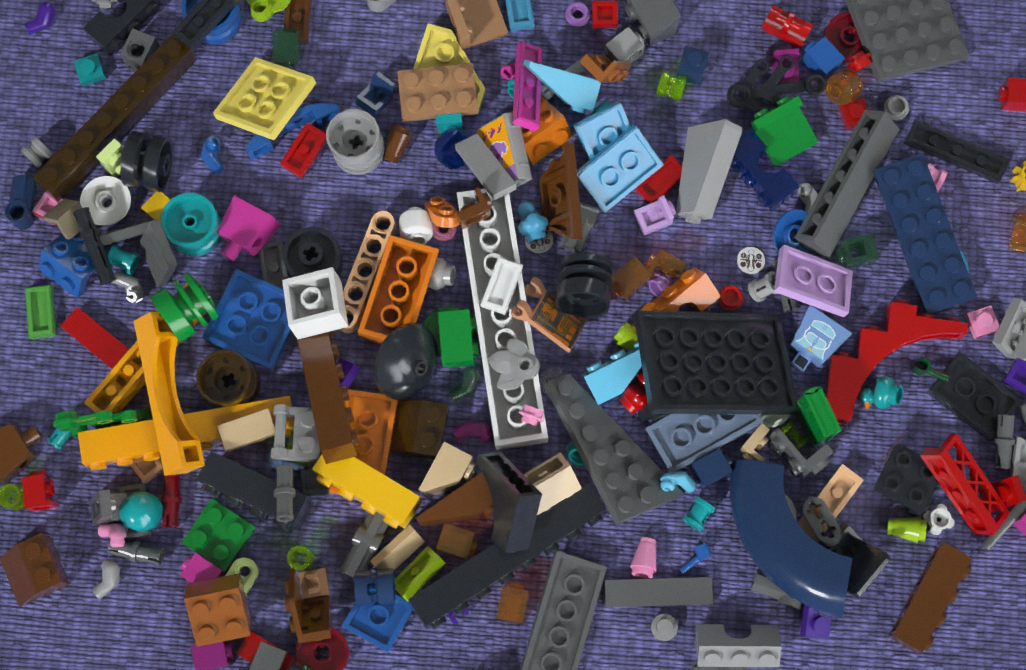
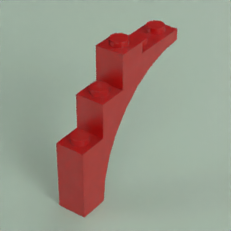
M894 300V302H891L885 310L883 331H880L881 328L876 326H865V329L862 328L857 333L854 358H851L849 353L837 352L827 360L824 394L838 423L847 424L851 421L855 401L864 381L873 368L885 357L904 346L923 340L938 338L962 339L967 334L968 323H961L960 319L952 317L945 318L944 320L934 319L935 316L931 314H919V316H916L917 306L910 305L909 301Z

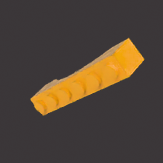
M151 311L133 322L164 476L186 474L205 466L200 439L194 434L187 423L177 395L174 363L178 338L159 311Z

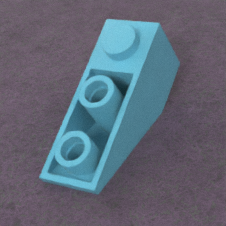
M638 342L633 344L634 349L626 353L624 349L610 356V361L604 364L598 361L586 368L588 372L584 373V378L598 405L622 394L641 368Z

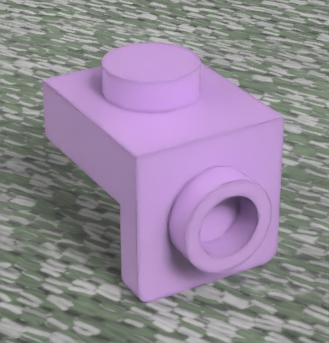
M662 195L658 198V201L634 210V215L645 236L672 225L676 212L672 202L666 201L665 196Z

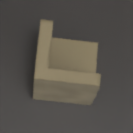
M63 199L48 211L43 218L46 222L56 223L66 239H71L80 232L73 212L81 209L82 206L79 201Z

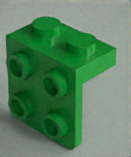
M790 95L776 102L778 105L776 109L770 112L768 108L763 109L754 115L756 120L749 123L774 166L780 165L817 143V138L800 109L803 103L799 96L793 99Z

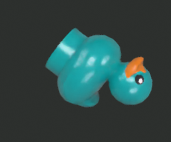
M880 376L876 379L877 384L874 391L871 388H863L858 394L859 402L865 405L866 409H869L873 403L879 409H887L891 405H900L904 390L903 386L896 384L891 377Z

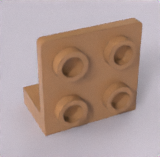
M445 0L449 17L462 50L508 35L497 0Z

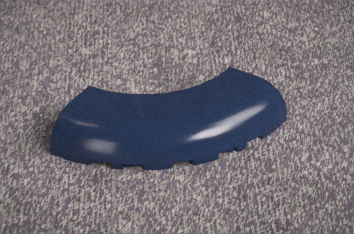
M748 459L734 461L733 467H731L733 472L730 475L732 514L741 541L748 554L764 576L783 590L786 595L800 601L813 610L842 619L852 558L839 555L822 547L799 526L790 511L785 497L784 465Z

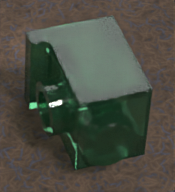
M873 234L843 239L839 244V248L836 249L838 263H843L847 269L874 265L879 256ZM851 251L857 252L858 257L853 258Z

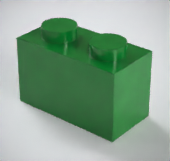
M469 309L438 312L443 368L474 366V358H479L478 342H472V332H477L476 318L470 317Z

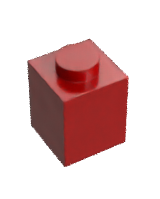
M1008 78L1003 86L999 87L998 101H1001V110L1026 112V79Z

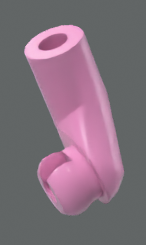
M99 525V536L111 538L110 545L112 547H123L125 545L124 537H126V530L123 525Z

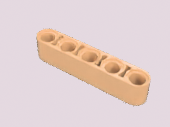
M387 211L377 212L372 217L344 288L343 295L346 314L354 316L353 321L348 324V327L340 329L344 333H353L358 329L389 235L394 236L396 233L394 218ZM382 221L390 223L389 228L386 230H380L377 226ZM378 244L381 246V250L378 253L368 252L371 245ZM365 267L372 269V273L367 277L359 275L360 270ZM354 291H361L363 293L362 298L357 301L351 300L350 295Z

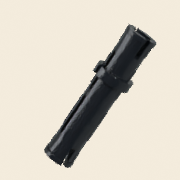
M89 207L74 211L73 215L81 231L80 239L84 240L100 280V285L116 281L117 278L114 275L99 236L101 234L100 229L96 228Z

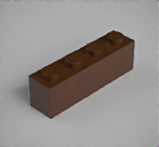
M945 542L938 543L888 637L915 653H922L923 650L927 651L935 638L932 636L936 626L940 627L947 616V613L944 611L948 603L952 604L958 596L959 589H957L960 580H965L971 571L972 566L969 563L972 558Z

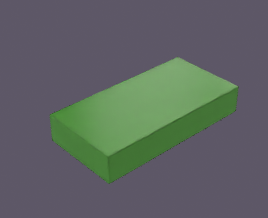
M50 284L25 288L29 338L39 339L57 336L53 286Z

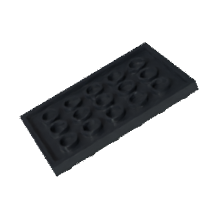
M637 310L634 314L650 414L794 415L799 411L780 315Z

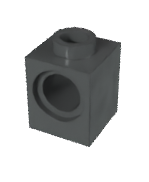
M132 28L120 56L125 62V66L136 72L160 45L156 37ZM138 50H144L142 55L134 56Z

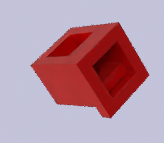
M46 470L32 471L30 476L22 477L24 508L33 512L58 508V502L52 500V496L55 495L54 482L46 475Z

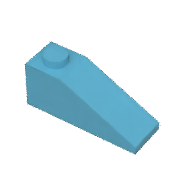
M524 59L523 65L563 102L571 105L570 110L584 113L585 109L594 110L601 86L597 79Z

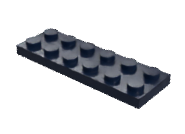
M920 153L874 169L872 171L925 314H933L976 299V292L924 154Z

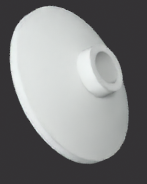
M101 176L93 179L84 187L80 196V204L82 208L89 207L95 224L108 226L118 223L127 215L131 207V194L128 187L124 186L120 179L112 176ZM105 201H112L109 207H104Z

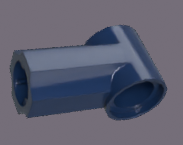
M26 175L13 177L10 200L4 210L6 218L14 227L20 230L30 228L35 220L32 210L37 183L32 177ZM24 211L22 217L15 219L17 213Z

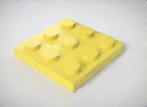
M255 57L213 114L217 120L275 140L316 85V81L312 76Z

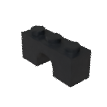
M122 0L127 6L122 16L110 18L99 11L83 29L95 44L111 56L124 46L132 28L139 31L142 24L158 12L162 4L160 0Z

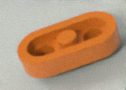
M433 197L425 203V210L429 213L430 220L436 226L451 228L459 225L458 211L450 203L446 202L444 198Z

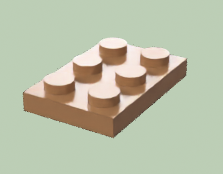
M473 63L397 71L403 122L436 119V115L461 113V116L478 114Z

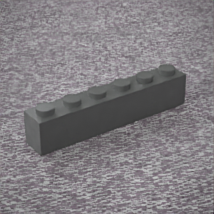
M864 110L798 230L795 238L810 254L825 257L831 256L874 177L872 171L879 168L896 137L899 128L885 112Z

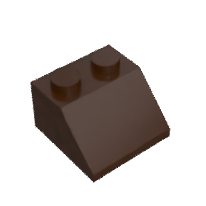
M40 533L16 544L0 557L19 607L70 584L49 535Z

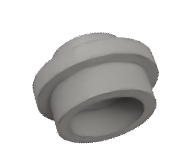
M894 95L885 101L883 110L891 120H901L908 114L909 104L904 97Z
M660 614L653 619L651 632L656 639L669 641L677 634L678 624L671 615Z

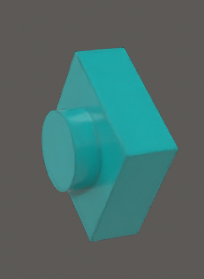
M98 53L74 61L80 84L83 87L106 79Z
M461 113L436 115L438 133L453 135L458 133V131H463Z

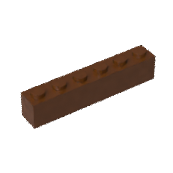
M334 330L297 339L319 446L326 464L357 456L355 446L360 445L357 430H352L350 425L355 420L351 406L346 407L345 401L350 400L346 384L342 385L340 380L345 378L342 364H337L336 358L340 357L337 342H332L331 337L335 336Z

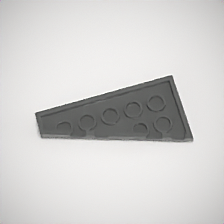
M569 373L545 383L544 387L616 525L684 495L676 485L673 491L669 489L667 492L661 488L660 478L665 473Z

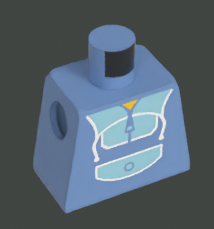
M810 305L804 313L789 346L797 353L791 365L801 372L805 371L810 362L820 367L852 333Z

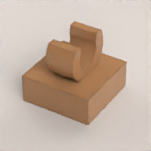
M326 568L299 573L303 599L330 595Z

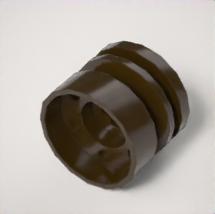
M219 350L206 356L200 363L196 374L197 387L202 396L221 408L253 402L258 396L261 387L260 374L256 366L237 352L230 350ZM228 380H235L236 384L234 386L230 385Z

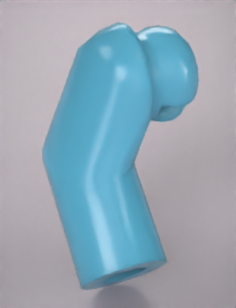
M683 471L668 472L660 478L661 488L667 492L669 489L673 491L675 485H680L688 493L693 492L697 487L696 482Z

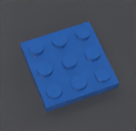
M235 269L216 307L219 318L214 321L211 318L202 339L225 350L237 352L242 357L273 371L292 333L288 326L284 290Z

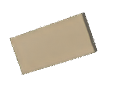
M268 408L217 426L226 452L275 436V427Z
M408 525L370 562L377 569L393 568L395 570L425 541L411 525Z

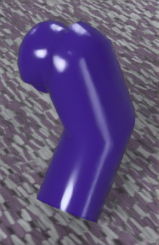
M42 2L39 5L36 19L24 23L29 35L51 26L55 9L50 2Z

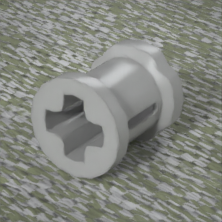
M770 271L764 278L749 282V294L756 302L764 301L766 296L770 294H778L774 292L776 273Z

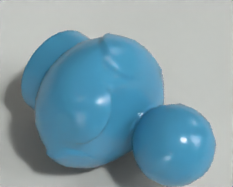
M522 202L518 207V214L524 220L519 223L518 231L526 237L527 243L546 238L545 230L548 226V219L535 213V207L531 202Z

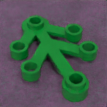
M148 409L127 410L112 414V411H101L80 417L77 416L76 411H66L55 414L53 426L59 428L62 432L72 431V437H78V432L88 431L87 425L95 429L111 427V424H130L150 420Z

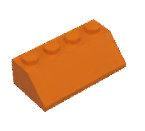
M389 235L358 330L361 339L381 345L384 339L397 327L417 322L439 249Z

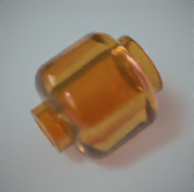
M844 69L831 75L826 81V95L836 105H846L856 100L863 91L862 79L853 70Z

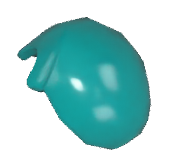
M142 491L135 492L126 496L120 504L119 517L126 528L138 532L149 531L156 528L162 520L163 506L155 495Z

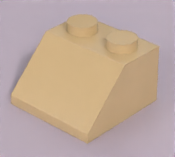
M444 442L419 488L421 495L425 498L460 488L464 482L470 481L476 471L473 456Z

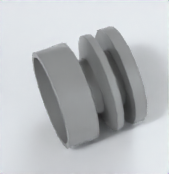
M349 109L338 113L330 121L326 130V141L337 165L343 171L353 175H362L375 170L381 164L385 155V143L376 120L368 112L359 109Z

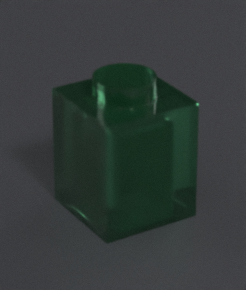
M276 28L272 32L273 62H280V66L293 67L295 63L301 60V29Z

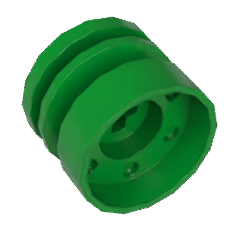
M188 272L182 275L188 283V286L184 289L177 279L173 281L178 292L175 295H172L163 287L150 296L151 301L181 343L196 333L191 321L197 319L204 327L208 325L202 316L206 311L213 321L219 318L213 300L202 284Z

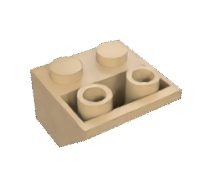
M561 453L523 474L542 493L537 515L547 511L550 507L582 489L570 464Z

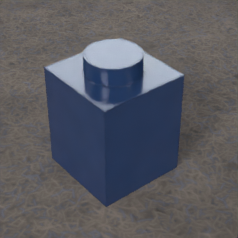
M685 46L676 79L700 86L710 52Z
M720 449L690 465V469L702 490L726 478L733 472L731 469L733 463L727 453L723 454Z

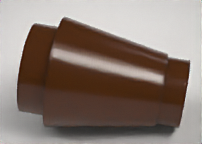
M392 124L391 129L387 132L384 160L398 164L412 138L410 137L411 130Z

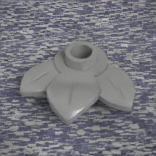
M509 339L507 350L495 352L488 359L490 366L498 373H501L496 386L500 390L507 391L519 388L524 380L534 378L540 369L537 357L530 354L527 345L518 339ZM525 362L530 363L527 370L522 369V365Z

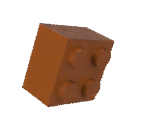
M240 573L186 584L184 601L197 647L251 636L252 619Z

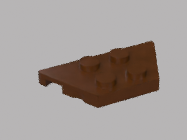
M565 142L561 146L564 152L560 158H553L547 171L539 179L541 214L548 219L546 230L554 231L559 235L569 236L571 239L581 240L583 239L580 214L581 204L579 201V180L577 177L574 143Z

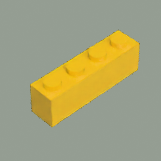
M321 455L312 469L317 475L316 480L328 488L331 484L340 489L338 493L349 501H352L353 498L362 503L360 507L370 514L374 515L375 512L383 515V521L393 528H397L399 525L405 529L422 503L420 496L355 457L326 464Z

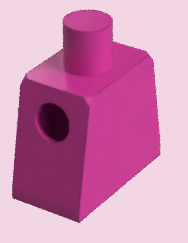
M234 196L218 229V234L228 242L221 254L233 262L241 250L254 256L281 225L272 215Z

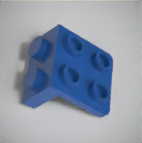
M81 231L71 239H66L61 234L41 250L38 268L46 277L53 279L66 292H70L76 298L85 293L87 279L96 271L84 240L80 239ZM103 245L105 252L108 256L111 248L107 245Z

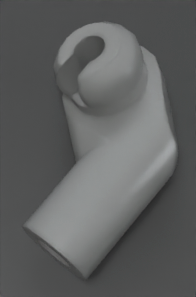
M805 182L798 186L797 191L800 199L806 206L804 211L808 213L818 193L809 183Z

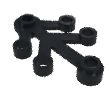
M783 56L778 60L777 68L764 85L752 88L759 76L769 70V63L765 59H759L754 62L753 70L743 83H735L729 87L727 100L735 108L747 107L756 114L764 108L753 100L754 98L763 97L777 108L776 102L781 100L778 95L807 92L813 96L819 95L825 90L826 81L820 75H812L803 82L777 85L784 74L794 66V60L791 56ZM783 59L790 61L789 68L782 66ZM759 62L765 64V70L762 72L757 69ZM811 81L818 83L816 90L810 88ZM736 91L743 93L742 100L735 98Z

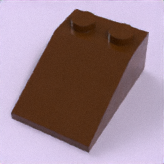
M481 472L416 517L419 525L425 528L480 520L484 516L487 519L493 517L492 496L484 474Z

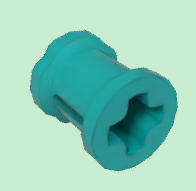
M114 245L109 251L108 259L111 267H118L126 270L127 274L133 275L138 268L140 254L128 253L120 250L119 246Z
M696 497L694 499L695 504L688 515L682 517V520L693 529L702 532L704 522L710 513H714L716 509L705 500Z

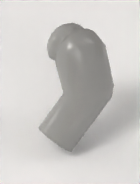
M116 271L114 275L117 280L112 283L125 287L126 299L129 302H140L144 292L139 279Z
M109 558L102 562V581L91 589L98 599L104 597L119 583L120 568L113 559Z

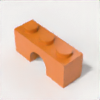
M693 267L685 271L681 278L672 286L666 287L653 302L643 306L641 311L677 312L683 304L687 303L693 309L703 312L721 296L707 274Z

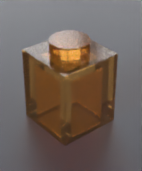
M635 256L612 275L611 288L618 297L621 298L623 296L628 301L649 283L652 274Z
M444 523L436 549L437 551L468 560L469 555H475L479 541L475 540L476 534L474 532Z
M509 582L508 587L502 586L496 616L497 620L523 625L529 591L524 590L525 585Z

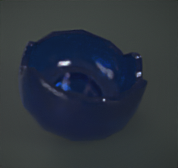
M457 128L448 129L441 133L435 141L434 154L437 160L448 169L457 170L464 166L466 163L457 153L455 144L467 139L468 135Z

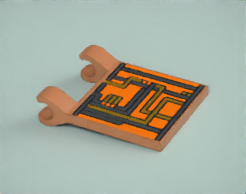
M533 277L530 284H527L524 290L527 295L540 298L534 310H531L526 301L520 300L517 303V307L512 308L511 315L515 319L527 321L569 353L587 320L560 311L555 304L556 297L545 289L539 278Z

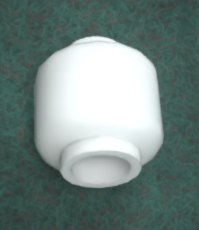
M411 207L399 217L400 237L402 239L425 245L432 238L433 225L426 210L419 207Z

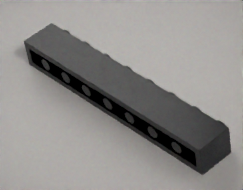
M587 483L572 496L565 498L536 517L529 549L505 553L497 543H494L409 598L408 602L425 629L430 626L433 630L447 621L445 616L454 611L456 615L470 606L468 601L477 596L479 600L492 592L490 587L497 582H500L501 585L507 583L515 577L513 572L522 567L525 571L537 563L535 558L540 554L545 553L548 556L560 548L557 543L567 538L568 541H571L582 533L580 528L586 524L592 527L603 520L602 514L606 511V507L590 483Z

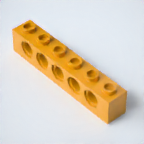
M197 319L191 321L193 326L198 323ZM138 341L135 342L85 400L84 403L94 412L112 411V414L122 412L146 384Z

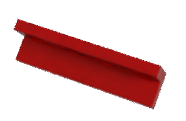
M950 433L940 448H925L920 456L974 534L994 535L1010 512L957 433ZM953 445L956 448V460H953L948 453ZM964 464L970 469V481L964 476ZM978 484L983 488V500H980L978 497ZM991 504H994L999 512L994 519L991 516Z

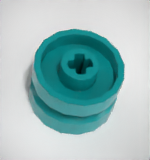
M182 193L173 197L165 205L161 214V225L167 239L177 251L190 257L203 256L211 252L220 243L222 237L218 234V229L222 220L214 205L205 196L196 193Z

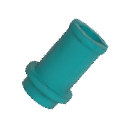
M56 428L47 441L61 450L62 446L72 435V431L62 432L59 428Z

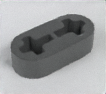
M818 497L807 499L803 504V514L818 541L825 546L836 545L841 539V529L828 506ZM810 506L822 507L819 510L822 517L820 520H818L814 513L809 515L811 511ZM823 524H826L829 530L835 529L833 538L830 539L828 536H822L824 535Z

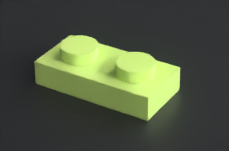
M115 139L96 158L112 177L117 178L121 175V159L124 148Z

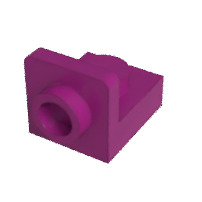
M781 47L773 52L771 58L772 73L777 68L778 60L781 57L791 56L794 60L793 68L784 74L777 85L800 82L798 66L799 49ZM783 59L782 66L789 68L790 61Z

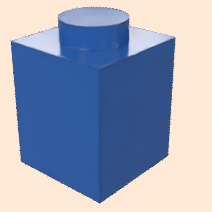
M824 36L820 41L813 40L804 49L805 55L802 61L815 75H820L826 80L841 67L845 58Z

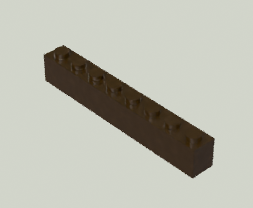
M172 34L32 177L39 188L59 203L99 162L96 156L113 139L119 141L197 61L194 52Z

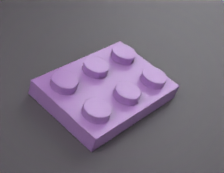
M783 245L779 249L774 292L845 317L849 313L853 270Z

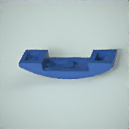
M331 103L300 107L277 137L313 120H316L320 128L330 123L338 113H341L337 104ZM255 134L245 148L250 159H256L274 150L270 142L272 139Z

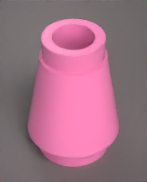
M648 537L640 539L630 565L633 576L651 579L653 578V573H656L655 539Z

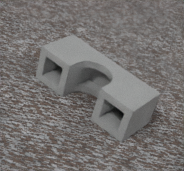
M696 624L695 649L698 667H780L782 645L778 625H751L750 636L736 639L725 633L724 624Z

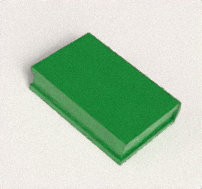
M813 387L806 390L802 397L797 400L799 411L796 415L811 447L814 448L822 442L830 441L841 431V428L821 387Z

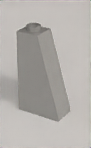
M726 119L688 127L676 214L686 218V222L698 224L701 223V220L712 219L742 134V127Z

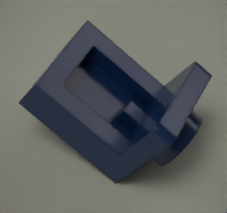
M376 72L373 75L371 84L356 96L355 104L375 117L392 101L396 84L381 73Z

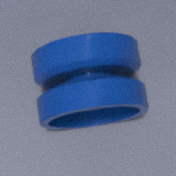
M182 0V14L184 18L201 0ZM238 3L202 40L203 43L210 45L223 44L231 40L239 32L242 24V13Z

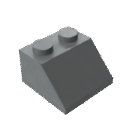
M627 0V5L625 6L626 13L631 20H635L638 25L637 32L643 40H646L649 47L676 34L680 13L672 0Z

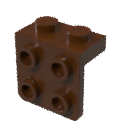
M295 568L289 569V578H285L287 595L284 596L286 612L291 611L292 614L289 617L291 632L297 634L299 643L331 638V603L329 595L302 600Z

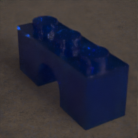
M751 128L740 136L730 166L733 169L737 168L742 174L741 178L748 188L752 187L758 194L759 202L773 212L796 195L800 186L784 167L774 174H766L758 168L757 161L765 155L767 146Z

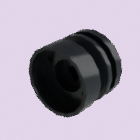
M574 253L563 257L558 266L559 274L557 280L559 284L556 289L555 300L557 308L565 314L581 318L597 317L608 312L611 302L610 286L613 273L611 262L602 256L591 253Z

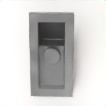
M110 490L98 491L90 500L93 526L121 521L119 506L127 494H110Z

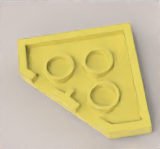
M427 24L413 69L470 63L451 29ZM474 71L479 115L486 91L483 83Z

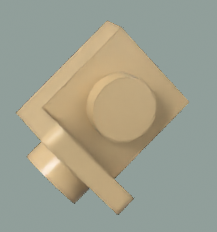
M760 424L739 450L743 454L741 456L743 460L766 461L754 450L756 448L760 451L769 440L765 435L770 429L764 424Z

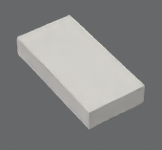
M498 256L480 304L481 307L506 315L523 269L522 264Z

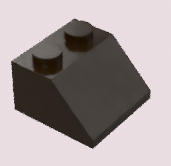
M398 400L390 452L435 460L444 442L449 414L448 404L425 400Z

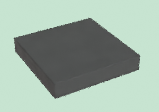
M157 219L149 222L139 244L157 288L167 285L178 264L162 225Z

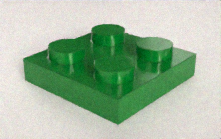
M211 498L181 543L227 572L256 530V527Z

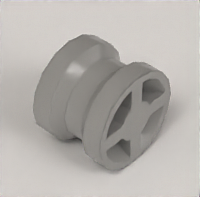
M37 137L31 140V144L28 147H23L20 150L38 169L46 158L53 156V153Z

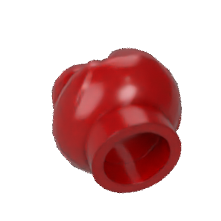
M643 372L636 375L637 383L630 382L623 391L624 395L619 399L622 405L633 415L648 403L647 395L644 391L646 388Z

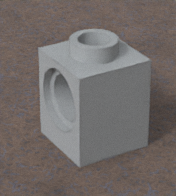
M627 27L605 44L604 55H608L613 61H629L633 63L643 55L644 40L638 32L633 33Z

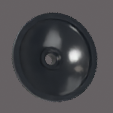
M407 323L394 329L384 339L377 352L374 364L375 381L379 390L384 395L395 400H405L419 393L428 384L434 374L438 359L437 343L432 332L420 324Z

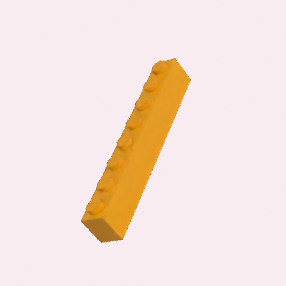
M290 396L187 413L184 414V417L194 434L200 439L201 449L204 452L212 450L214 445L223 444L218 425L268 408L275 427L274 405L284 404L289 407L293 406ZM286 417L285 437L291 436V432L294 430V418ZM153 420L78 432L82 464L86 468L90 467V470L93 471L107 468L106 464L117 463V466L133 464L134 459L143 458L144 461L160 459Z

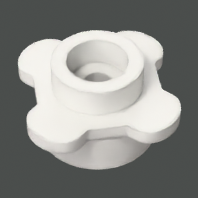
M939 504L936 509L928 510L925 514L923 513V519L927 520L931 527L930 532L933 535H939L945 528L950 529L955 524L951 514L947 511V506L944 504ZM937 517L941 518L940 522L936 520Z

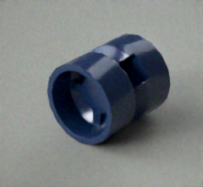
M393 568L378 569L375 574L371 570L355 571L354 587L357 606L372 605L374 601H378L379 604H395L396 592ZM370 583H375L376 592L370 591Z

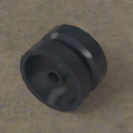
M131 131L125 142L121 159V181L124 186L140 188L144 184L146 190L162 192L169 179L173 158V146L170 137L154 135L150 139L147 133Z
M306 227L299 229L289 237L284 245L283 260L291 277L333 267L338 277L342 273L343 258L339 245L331 233L322 228Z

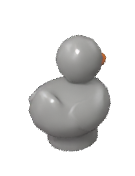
M437 258L428 287L433 290H441L446 285L453 286L456 275L455 266L448 265L442 258Z

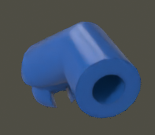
M211 135L203 143L201 158L216 175L222 172L224 166L217 158L220 140L217 136Z

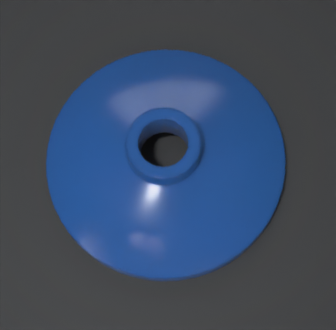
M800 209L789 210L776 222L773 242L778 254L779 249L783 245L808 254L810 253L795 238L808 214L806 211Z

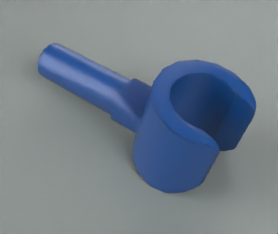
M707 543L694 548L697 556L679 569L682 574L686 573L695 564L710 557L711 551Z

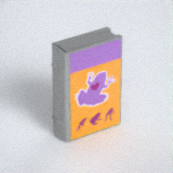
M504 113L476 130L478 136L514 180L516 188L532 180L521 126L513 124V113Z

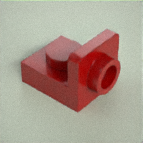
M1018 475L991 484L1006 507L1026 501V495ZM980 487L978 491L983 500V488ZM991 504V512L997 511L994 504Z

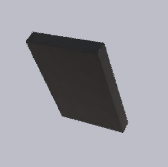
M961 352L955 355L942 372L950 376L949 381L945 382L937 378L926 392L989 442L997 434L998 414L1012 415L1023 401Z

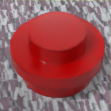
M863 51L849 58L851 63L847 67L852 68L854 73L872 63L869 58L871 54L865 55Z
M727 285L720 289L719 294L721 297L717 299L719 306L726 311L737 310L743 302L741 290L733 285Z

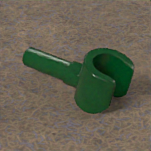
M920 358L917 360V362L925 366V370L914 367L913 372L916 375L922 376L927 373L945 382L949 381L950 376L931 367L928 359Z

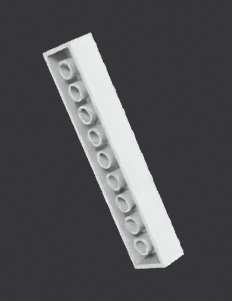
M485 188L480 189L482 194L487 192ZM474 190L457 192L459 212L466 204L478 203ZM487 192L493 205L490 207V217L463 229L462 232L496 450L548 443V434L544 414L542 416L544 421L537 422V425L534 426L522 421L523 415L518 413L522 411L524 404L544 411L538 374L532 379L524 380L517 389L500 390L496 386L501 373L495 371L488 362L490 356L495 352L507 350L509 339L521 340L527 345L530 354L535 356L530 324L527 321L515 319L511 315L512 308L517 307V303L520 300L526 301L522 272L506 315L483 308L480 305L498 256L520 264L510 195L508 193L493 200ZM523 363L522 369L527 370L530 363Z

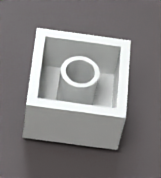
M333 267L282 280L288 326L297 339L348 327L342 282Z

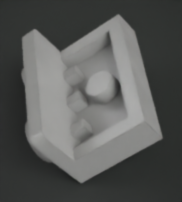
M1013 297L998 330L995 332L992 343L1006 357L1020 358L1026 361V303L1023 299Z

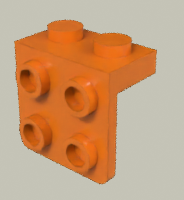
M542 96L540 100L539 128L534 132L521 127L528 162L532 165L573 137L564 115Z

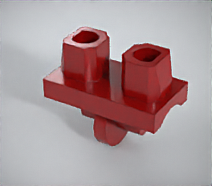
M773 5L761 29L772 36L787 41L790 45L802 48L813 25L796 17V13L792 11L788 13Z

